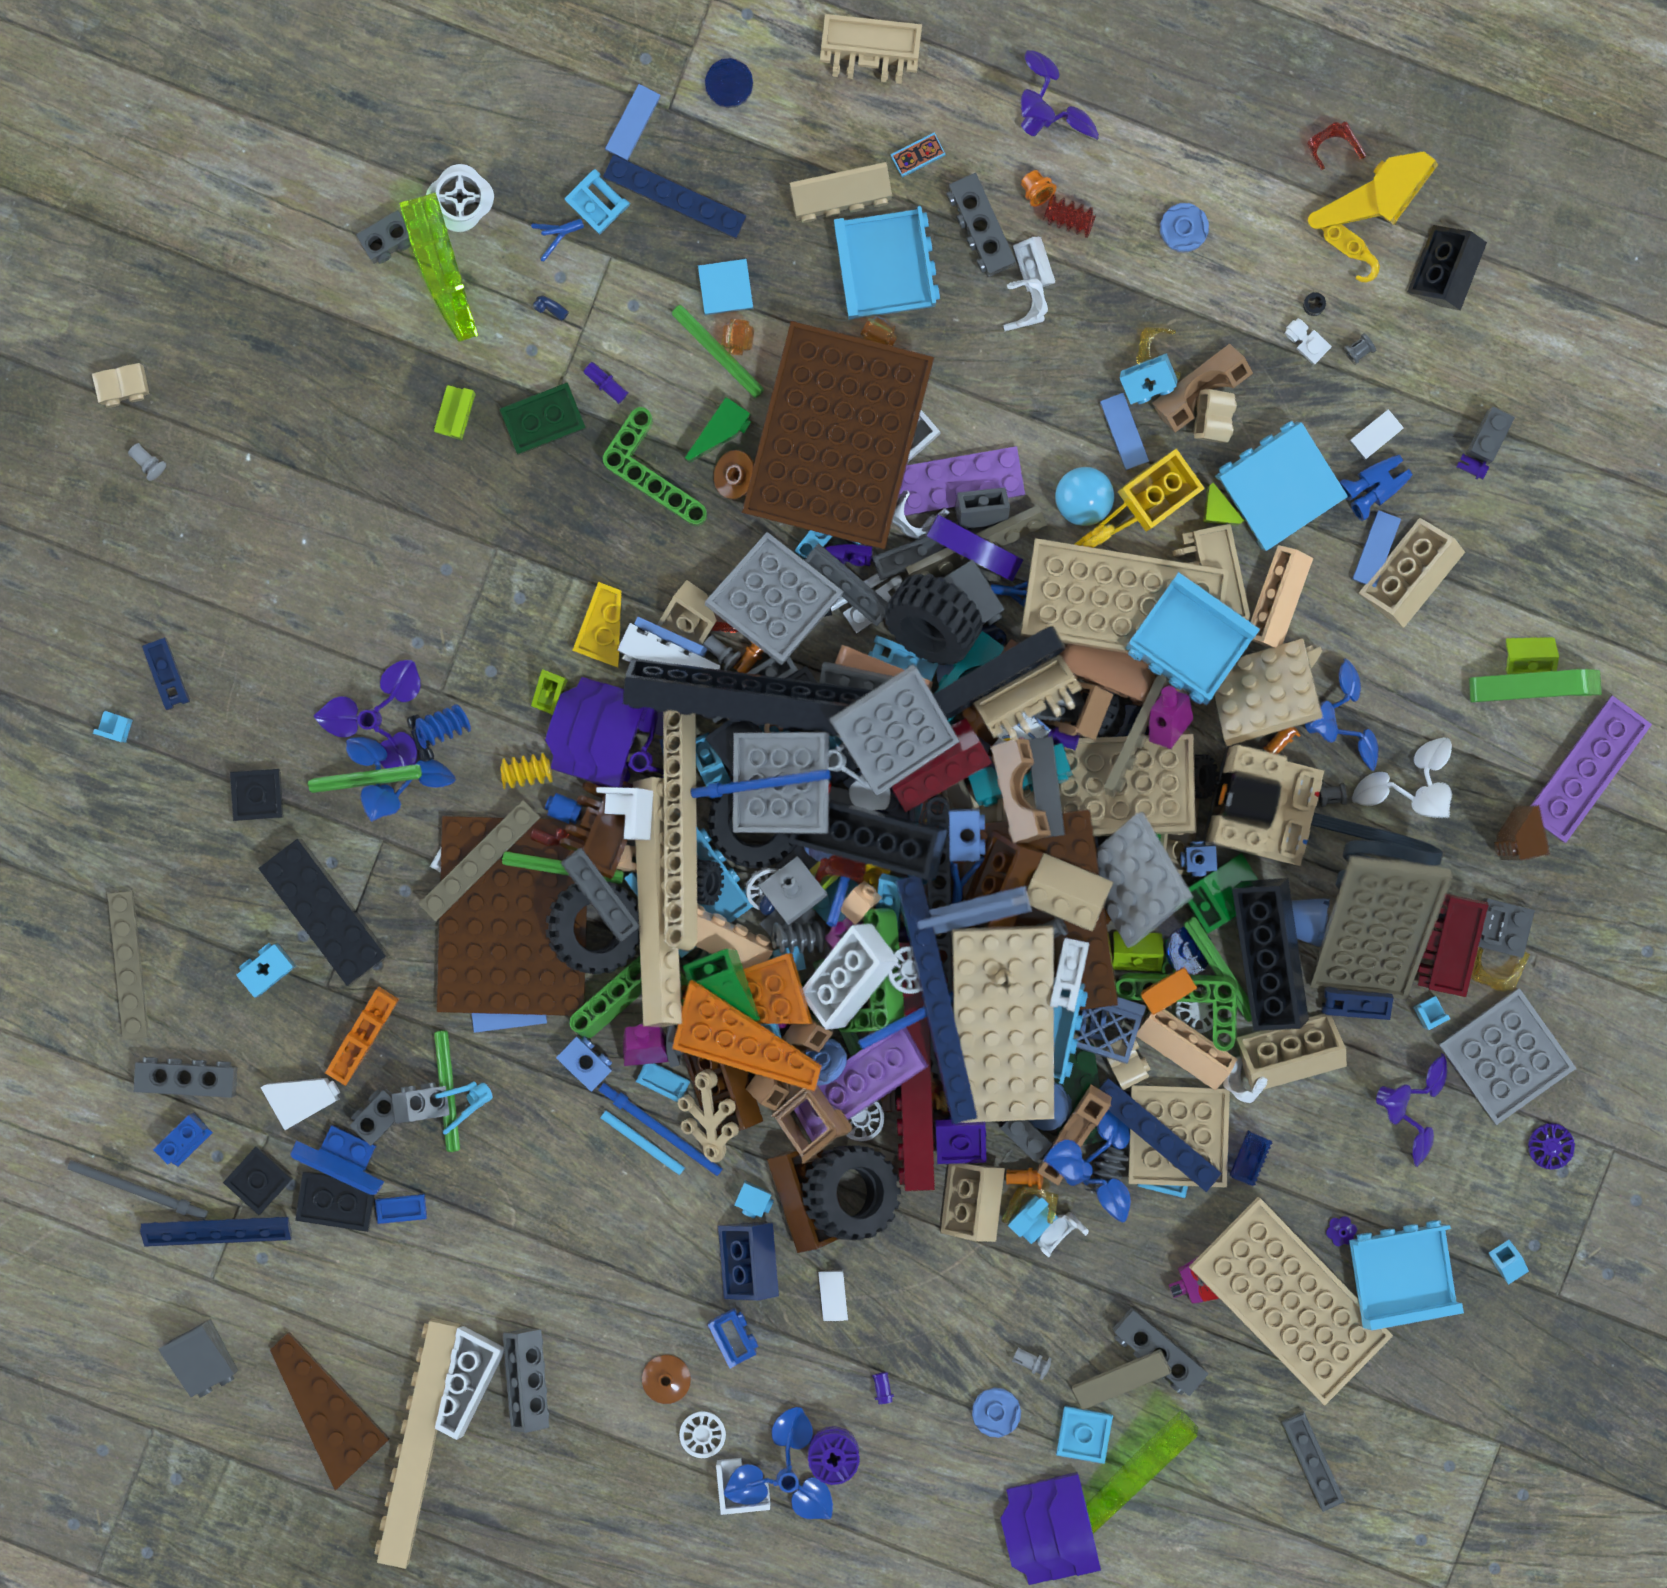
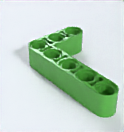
M644 407L634 409L603 455L605 467L693 526L703 525L707 519V511L700 502L632 458V455L653 424V418L648 409ZM638 414H646L648 416V421L645 425L639 426L635 423V418ZM626 434H632L635 437L634 443L630 446H625L621 443L622 437ZM613 454L621 457V462L617 466H610L608 464V459ZM632 468H639L642 471L639 479L632 480L628 477V473ZM653 481L660 482L662 484L661 491L651 493L649 491L650 483ZM678 494L682 497V503L678 507H673L669 504V499L672 495ZM694 508H699L703 511V516L699 520H692L689 517L690 511Z
M1593 669L1469 678L1470 702L1602 695L1600 670Z
M891 908L870 909L864 915V924H872L892 952L895 953L896 950H899L896 913ZM894 966L892 969V974L898 972L897 966ZM901 975L894 978V980L897 981L898 979H900ZM886 976L870 996V1008H860L846 1027L838 1029L841 1032L878 1031L905 1017L903 992L895 989Z
M641 956L634 960L571 1016L570 1027L581 1037L591 1038L595 1036L642 994V980L636 981V976L641 972ZM679 968L681 1005L683 1006L685 1001L683 994L688 990L689 983L686 975ZM625 988L624 993L617 997L618 991ZM606 1004L605 1010L599 1013L600 1007ZM588 1020L587 1026L580 1029L581 1024Z
M1124 973L1116 982L1117 996L1126 1000L1144 1001L1141 992L1146 989L1145 984L1149 982L1155 984L1171 974ZM1190 975L1195 985L1203 984L1207 988V992L1201 994L1194 990L1176 1002L1213 1003V1044L1221 1051L1230 1050L1234 1046L1237 1036L1236 981L1229 976ZM1121 983H1131L1133 986V990H1123L1121 987ZM1228 985L1232 992L1223 994L1220 992L1219 986ZM1228 1009L1232 1016L1223 1018L1219 1015L1218 1011ZM1227 1033L1230 1035L1231 1040L1223 1042L1219 1039L1218 1035Z

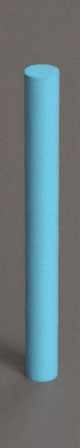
M607 1110L601 1116L602 1120L678 1175L685 1169L684 1166Z

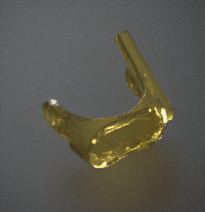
M1144 328L1140 337V346L1136 358L1137 364L1152 359L1150 344L1158 333L1175 334L1176 331L1165 328ZM1174 371L1176 377L1180 379L1181 372Z
M1480 947L1476 955L1472 979L1497 991H1513L1530 954L1524 953V957L1520 959L1519 963L1515 964L1510 977L1496 979L1487 974L1483 969L1481 957L1484 949Z
M1027 1186L1018 1187L1001 1221L1008 1224L1012 1214L1016 1215L1018 1213L1022 1198L1039 1193L1049 1204L1047 1223L1053 1224L1059 1196L1055 1193Z

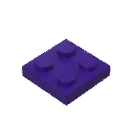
M936 1120L937 1164L986 1163L985 1121L952 1124L951 1120Z

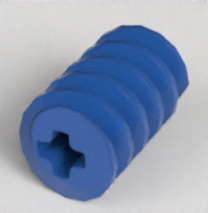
M457 704L453 705L451 710L445 708L442 713L437 711L433 716L429 714L424 719H416L415 722L416 735L424 749H426V741H429L434 746L436 737L441 743L444 742V734L449 739H453L454 730L459 736L462 735V727L467 732L471 731V726L465 712Z

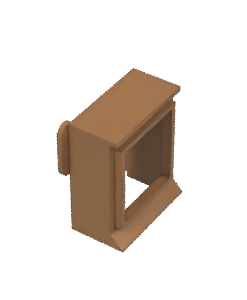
M1077 681L1081 687L1079 690L1081 696L1082 693L1089 694L1077 725H1070L1071 721L1063 722L1061 720L1058 722L1050 721L1049 719H1044L1043 723L1054 728L1058 727L1059 732L1067 735H1080L1095 740L1113 694L1097 686Z
M816 1085L815 1091L805 1088L801 1089L771 1115L775 1117L802 1157V1164L813 1162L818 1158L816 1154L836 1137L847 1135L852 1131V1125L840 1109H833L818 1085ZM806 1099L827 1127V1130L811 1144L807 1142L799 1126L790 1115Z

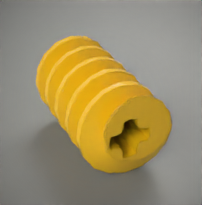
M541 753L540 760H537L535 755L531 754L530 762L527 761L524 755L521 757L520 763L517 762L515 757H512L510 765H508L505 758L502 759L500 769L504 789L507 782L511 788H515L516 781H518L521 787H524L526 779L530 785L535 784L536 778L540 784H544L545 776H547L549 782H553L551 762L544 753Z

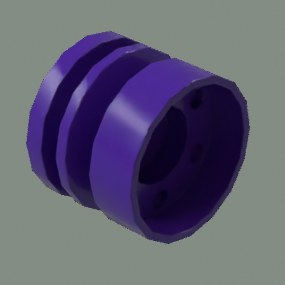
M838 1426L826 1427L818 1431L811 1439L808 1448V1462L811 1472L819 1481L829 1485L843 1484L850 1480L857 1472L860 1462L859 1445L854 1435L847 1429ZM830 1453L839 1456L838 1462L833 1463V1460L829 1459Z

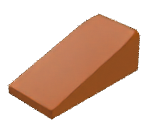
M1183 967L1142 990L1141 996L1151 1013L1155 1015L1196 990L1197 987L1186 968Z

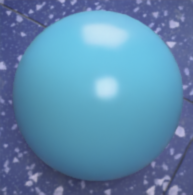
M1091 467L1075 468L1066 473L1059 481L1055 493L1056 505L1061 515L1069 522L1080 526L1094 525L1102 521L1111 511L1114 503V489L1108 477L1101 471Z

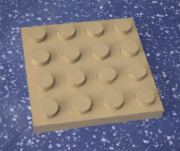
M1303 638L1279 645L1276 648L1272 647L1240 657L1214 694L1224 741L1227 746L1323 718Z
M1132 1085L1131 1098L1222 1173L1211 1187H1227L1230 1091L1226 1088H1217L1215 1091L1213 1088ZM1130 1129L1128 1184L1198 1186Z

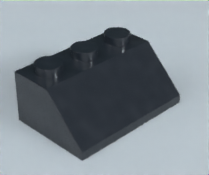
M1433 225L1407 293L1437 306L1461 311L1487 242L1472 231Z

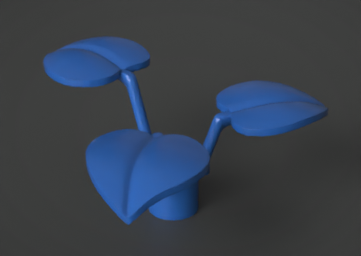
M1345 658L1339 671V683L1345 697L1334 704H1331L1329 701L1322 702L1320 708L1323 718L1307 722L1305 727L1310 734L1319 732L1328 742H1334L1337 734L1357 736L1360 739L1358 748L1363 761L1371 771H1375L1379 749L1374 733L1369 729H1365L1362 734L1356 731L1340 730L1337 727L1334 709L1350 699L1353 702L1358 701L1361 692V682L1357 670Z
M354 737L346 740L347 754L354 762L364 766L375 764L376 770L381 769L379 761L386 760L387 752L380 743L365 737ZM420 760L416 763V765L418 764L421 767L422 776L419 778V782L422 785L437 788L451 785L456 781L453 773L436 760ZM406 780L396 793H394V789L389 785L380 786V784H376L375 786L369 785L364 787L361 791V802L370 821L398 812L401 806L398 797L412 780Z
M1107 1110L1097 1126L1100 1136L1107 1140L1105 1145L1083 1160L1081 1159L1082 1151L1079 1145L1072 1140H1063L1050 1149L1044 1158V1162L1056 1169L1071 1186L1082 1182L1085 1185L1101 1184L1102 1186L1097 1189L1099 1202L1112 1217L1123 1223L1127 1220L1131 1204L1130 1193L1127 1187L1118 1179H1110L1108 1182L1104 1179H1090L1093 1173L1092 1166L1089 1164L1090 1161L1106 1150L1111 1144L1116 1149L1121 1150L1130 1141V1128Z
M794 1407L783 1412L776 1419L772 1427L773 1442L778 1446H786V1468L780 1470L776 1479L773 1480L769 1478L763 1479V1472L755 1465H742L735 1469L724 1489V1496L744 1505L760 1503L768 1495L765 1483H770L774 1486L779 1485L780 1489L787 1493L795 1491L792 1495L791 1503L793 1510L800 1517L806 1519H831L833 1502L827 1485L815 1477H810L801 1486L798 1484V1478L792 1470L790 1447L797 1450L802 1449L810 1443L813 1436L811 1422L801 1407Z

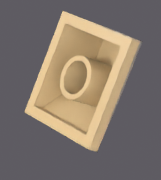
M686 580L673 596L657 625L702 645L717 620L714 612L705 606V601L708 599L707 593Z

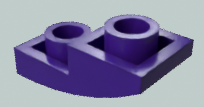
M845 544L825 548L843 565H846V562H850L855 566L865 565L870 567L873 556L872 547Z

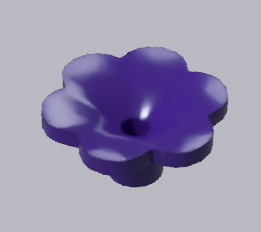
M1342 1216L1340 1219L1332 1218L1329 1222L1330 1227L1326 1230L1327 1237L1332 1239L1335 1246L1350 1245L1349 1240H1353V1236L1357 1233V1227L1351 1223L1350 1218L1347 1216Z

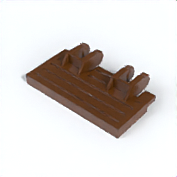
M624 781L622 788H633V784ZM584 782L582 785L584 791L601 798V801L598 802L587 796L580 795L576 800L577 803L587 808L580 826L590 831L588 832L570 824L566 825V833L583 840L584 844L581 845L567 838L561 839L559 844L569 850L568 856L577 849L582 848L600 874L612 879L628 839H624L625 815L605 814L606 794L596 792V788L600 786Z

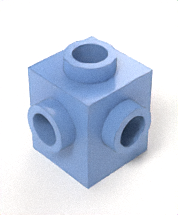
M1191 841L1190 846H1184L1185 852H1180L1181 867H1185V871L1191 872L1192 876H1206V871H1217L1215 845H1205V841ZM1201 855V861L1196 863L1195 857Z

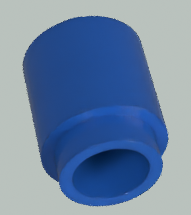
M556 793L554 797L549 796L545 805V809L548 810V816L567 824L570 822L576 824L583 808L576 800Z

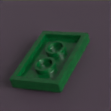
M568 382L500 408L517 455L586 429Z

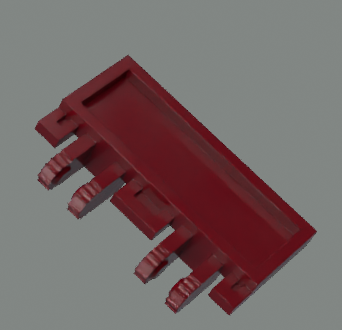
M1445 894L1439 913L1445 914L1444 919L1437 918L1434 927L1441 928L1442 931L1432 930L1422 957L1434 960L1433 965L1420 963L1417 970L1421 973L1430 974L1431 977L1419 975L1418 986L1452 995L1467 996L1487 914L1488 902Z

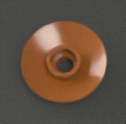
M733 450L725 453L719 459L714 470V483L716 489L723 497L739 499L747 494L754 467L751 457L745 452Z
M660 1355L653 1358L645 1366L642 1374V1385L645 1393L652 1400L661 1404H671L682 1399L688 1392L691 1383V1375L687 1365L680 1358L673 1355ZM665 1376L671 1380L668 1385H664L661 1382V1379Z

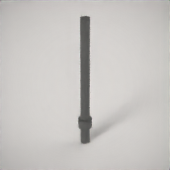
M72 1160L68 1164V1170L176 1210V1213L184 1216L189 1214L202 1220L207 1218L208 1211L191 1205L190 1201L174 1199Z

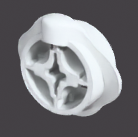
M457 164L447 168L430 185L426 193V206L429 212L444 227L454 232H465L472 229L490 211L494 201V192L490 184L472 167L464 164ZM456 180V187L453 191L440 194V191L447 183ZM463 180L471 183L479 194L468 192L464 188ZM458 193H461L462 197L465 198L462 203H458L457 199H455ZM440 202L454 206L456 216L447 213ZM480 202L478 208L472 214L464 216V208L467 205Z

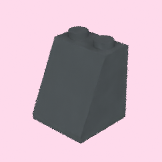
M971 560L943 578L946 579V582L958 586L957 588L961 592L964 591L968 598L974 601L976 609L981 613L982 625L987 623L988 626H991L1002 618L1001 613L1005 609L974 560Z
M211 1319L168 1341L158 1349L190 1397L198 1394L199 1398L207 1395L213 1391L212 1386L217 1383L223 1386L234 1380L233 1375L238 1372Z

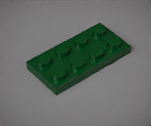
M1076 1048L1075 1054L1070 1053L1069 1062L1073 1063L1070 1077L1065 1076L1063 1084L1060 1083V1079L1054 1078V1082L1060 1084L1066 1094H1069L1072 1105L1071 1114L1090 1085L1098 1089L1100 1088L1096 1055ZM1065 1123L1061 1127L1056 1129L1057 1136L1064 1127ZM1096 1126L1088 1135L1083 1145L1107 1142V1140L1100 1136Z

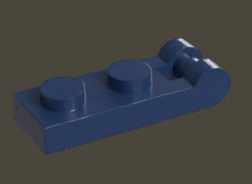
M164 637L143 645L144 654L165 709L169 710L174 708L176 704L190 702L167 638ZM175 687L177 694L170 696L168 689Z
M1326 987L1324 990V997L1326 999L1325 1003L1322 1004L1321 1012L1325 1015L1390 1020L1393 994L1338 990L1334 987ZM1335 1000L1342 1001V1004L1335 1005Z

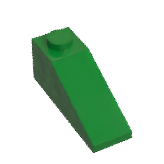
M725 397L686 455L685 460L691 463L734 439L740 432L744 434L752 423L749 420L751 414Z

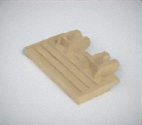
M825 14L820 62L830 63L831 54H835L832 76L838 77L840 73V59L849 60L847 78L853 79L856 56L859 57L858 67L879 69V60L883 59L881 82H886L888 79V65H897L896 84H902L904 62H907V72L917 73L922 24Z
M1231 524L1181 534L1183 544L1195 543V546L1172 551L1173 556L1179 557L1195 552L1196 561L1187 564L1229 570L1225 605L1246 620H1251Z
M1061 655L974 702V705L993 737L1003 733L1000 725H1003L1011 740L1015 741L1018 738L1012 727L1019 723L1026 734L1031 732L1022 713L1025 712L1028 718L1047 708L1044 703L1046 700L1055 716L1058 717L1062 714L1058 704H1056L1057 702L1064 699L1066 706L1070 710L1075 707L1065 689L1069 688L1073 694L1079 691L1081 687Z

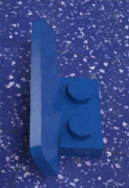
M331 1125L319 1150L296 1140L290 1155L293 1159L370 1195L377 1194L384 1184V1181L365 1173L377 1145L373 1144L370 1146L364 1139L337 1126Z

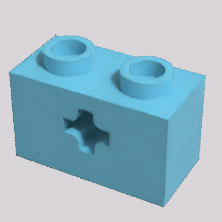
M1167 353L1122 370L1120 374V380L1130 404L1136 402L1143 404L1151 400V396L1159 393L1160 395L1169 394L1177 387V377ZM1146 378H1149L1150 381L1154 380V383L1150 384L1149 381L1145 382Z
M268 943L258 951L260 954L258 958L254 961L250 958L239 967L241 971L236 976L254 998L262 995L296 967V964L278 943L274 945ZM261 963H262L263 965H264V964H269V965H270V967L267 969L268 972H269V974H268L267 972H266V973H261V972H260V970L263 968L262 965H261Z

